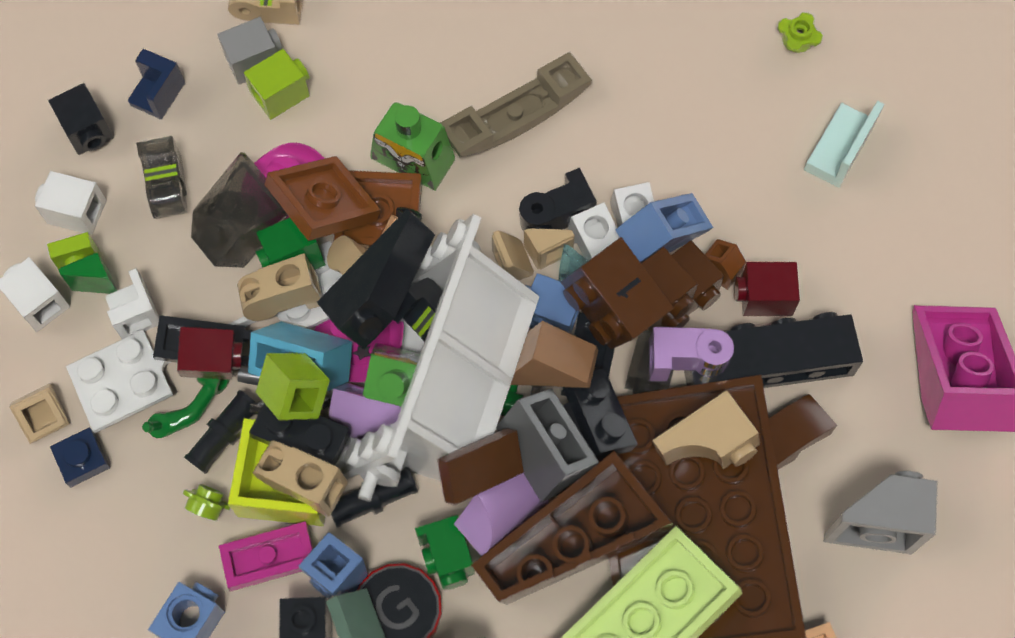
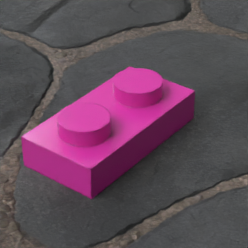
M306 522L218 545L227 588L230 591L303 572L298 566L313 550Z

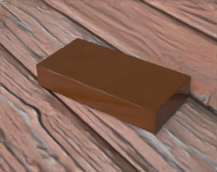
M509 428L437 459L444 501L452 505H457L524 473L517 430Z

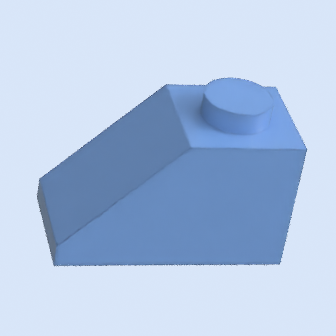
M693 193L650 202L616 228L615 231L619 237H622L640 263H643L662 247H665L670 253L690 240H694L707 233L714 227Z

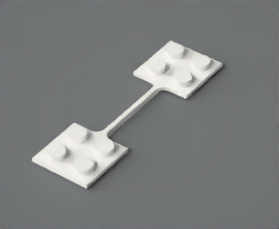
M331 241L319 246L325 266L315 271L318 274L322 295L342 276L341 273L329 268L327 264V254L332 244ZM305 304L278 312L275 315L280 322L311 329L329 320V317L320 306L308 309ZM243 316L229 324L247 327L257 321L249 320ZM144 330L66 366L94 434L173 396L164 376L165 365L172 362L154 360V351Z

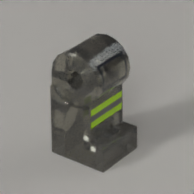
M173 136L137 142L138 155L142 163L147 200L153 218L158 219L187 213V191L182 158Z

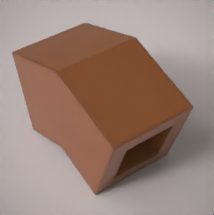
M717 239L705 253L708 259L723 273L724 279L721 286L728 290L735 282L736 277H739L743 272L746 264L737 244Z

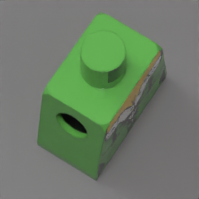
M394 102L373 133L371 159L398 173L421 174L422 185L436 191L455 161L445 127L441 123L419 113L413 106H404Z
M376 343L370 357L363 397L402 407L421 354Z

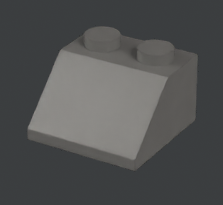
M899 471L895 475H890L839 516L825 532L824 542L913 554L936 535L937 481L923 479L921 473L914 471Z

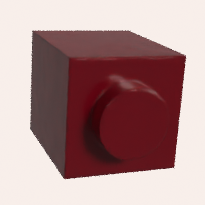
M746 262L742 276L735 279L736 302H742L743 316H793L800 302L797 262Z
M180 327L177 362L178 374L180 377L232 380L233 368H241L243 343L235 342L234 330Z

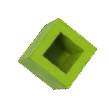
M284 49L243 72L251 95L270 120L310 96L306 80L310 79L305 66L298 58L292 60Z
M266 353L256 393L278 420L318 419L330 379L306 353Z

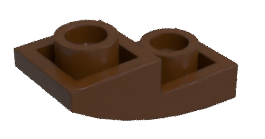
M810 394L800 398L769 418L777 469L793 462L802 450L828 437L837 427V424Z

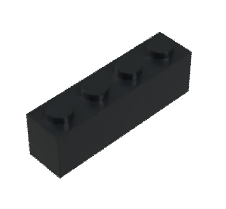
M826 312L816 315L812 320L796 321L795 318H783L767 326L755 327V324L752 323L736 325L730 331H723L733 340L734 352L727 367L721 374L708 377L701 375L697 371L684 370L687 386L761 375L763 387L769 388L854 376L862 365L863 358L852 314L838 316L835 312Z

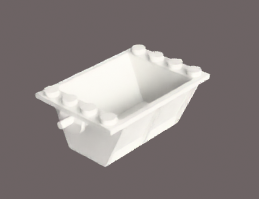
M475 214L466 220H456L448 234L441 232L437 236L433 246L430 245L412 282L414 284L428 277L435 281L443 290L425 343L404 321V338L401 349L420 353L421 355L397 422L389 426L382 424L378 431L374 433L368 431L360 440L349 437L335 464L346 479L358 474L364 479L358 497L362 500L371 501L376 484L387 487L398 486L401 478V469L403 470L405 467H408L412 473L441 481L437 462L438 458L495 433L539 296L480 252V246L474 238L481 217Z

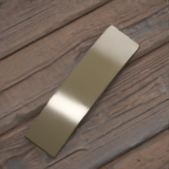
M568 52L539 68L536 79L477 111L471 105L440 123L445 127L450 144L459 157L477 154L510 141L539 125L579 96L591 85L592 79L571 52Z

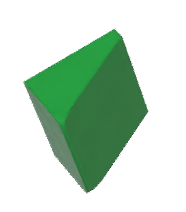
M98 253L91 254L58 269L60 275L72 291L105 294L117 291L109 269Z

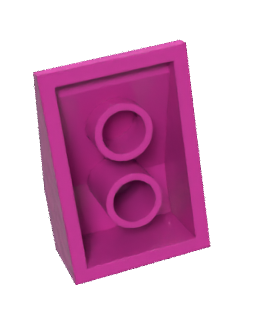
M914 305L912 313L921 400L931 430L1015 432V354L997 309L988 307Z

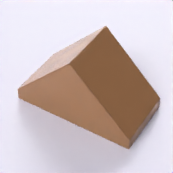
M541 321L527 333L511 385L590 388L598 349L596 345Z

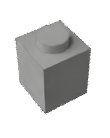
M261 16L217 34L225 58L238 85L246 82L243 72L283 49L275 29L267 31Z

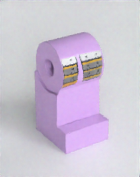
M653 327L649 338L650 381H667L671 370L697 371L703 376H717L725 370L733 355V340L728 334L717 329Z

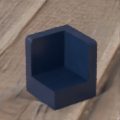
M143 48L135 60L142 78L128 98V102L131 107L162 120L185 85V81L176 62Z

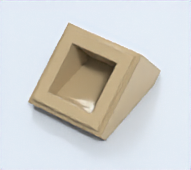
M526 229L524 230V247L536 268L541 270L573 254L575 235L572 230Z
M499 230L493 232L492 252L497 264L517 280L532 276L534 270L521 240Z
M51 383L11 402L9 406L30 444L70 424Z

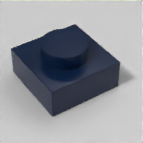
M90 427L50 446L64 481L70 488L110 469L100 443Z

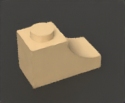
M726 390L655 438L653 443L666 466L687 457H705L717 461L725 469L732 463L737 467L750 460L757 453L756 447L760 445L759 432Z

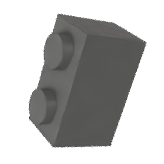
M552 388L519 399L496 427L498 432L506 428L517 430L524 475L541 502L560 495L599 463Z

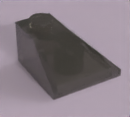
M240 152L192 213L191 238L215 267L244 268L256 254L255 251L262 247L256 232L283 221L288 216L264 185L266 177L246 153Z

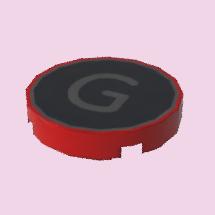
M405 563L387 564L372 571L359 584L357 590L367 588L385 638H432L436 634L442 616V599L434 581L421 569Z

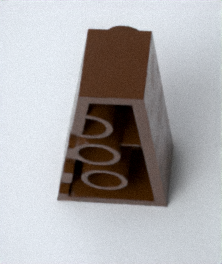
M614 451L471 566L497 601L508 605L669 532L674 526Z

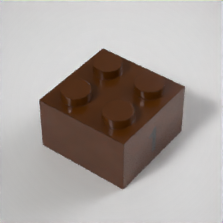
M622 237L561 281L565 288L563 294L568 303L576 311L582 310L591 322L589 329L592 335L600 344H607L611 350L635 339L674 309L673 305Z

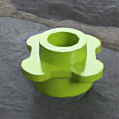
M801 13L797 18L791 20L784 18L780 20L778 31L783 33V43L790 51L805 52L812 45L817 46L821 43L823 35L816 30L813 24L814 17L811 14Z
M199 484L197 490L193 489L190 491L184 489L182 493L189 497L184 508L198 516L217 521L222 508L230 510L228 503L221 500L224 494L209 486Z

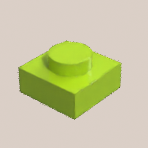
M88 232L47 244L50 258L58 269L94 253H98L100 256L99 249Z

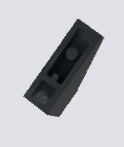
M406 209L317 301L318 305L339 331L365 350L395 319L435 234L411 211Z

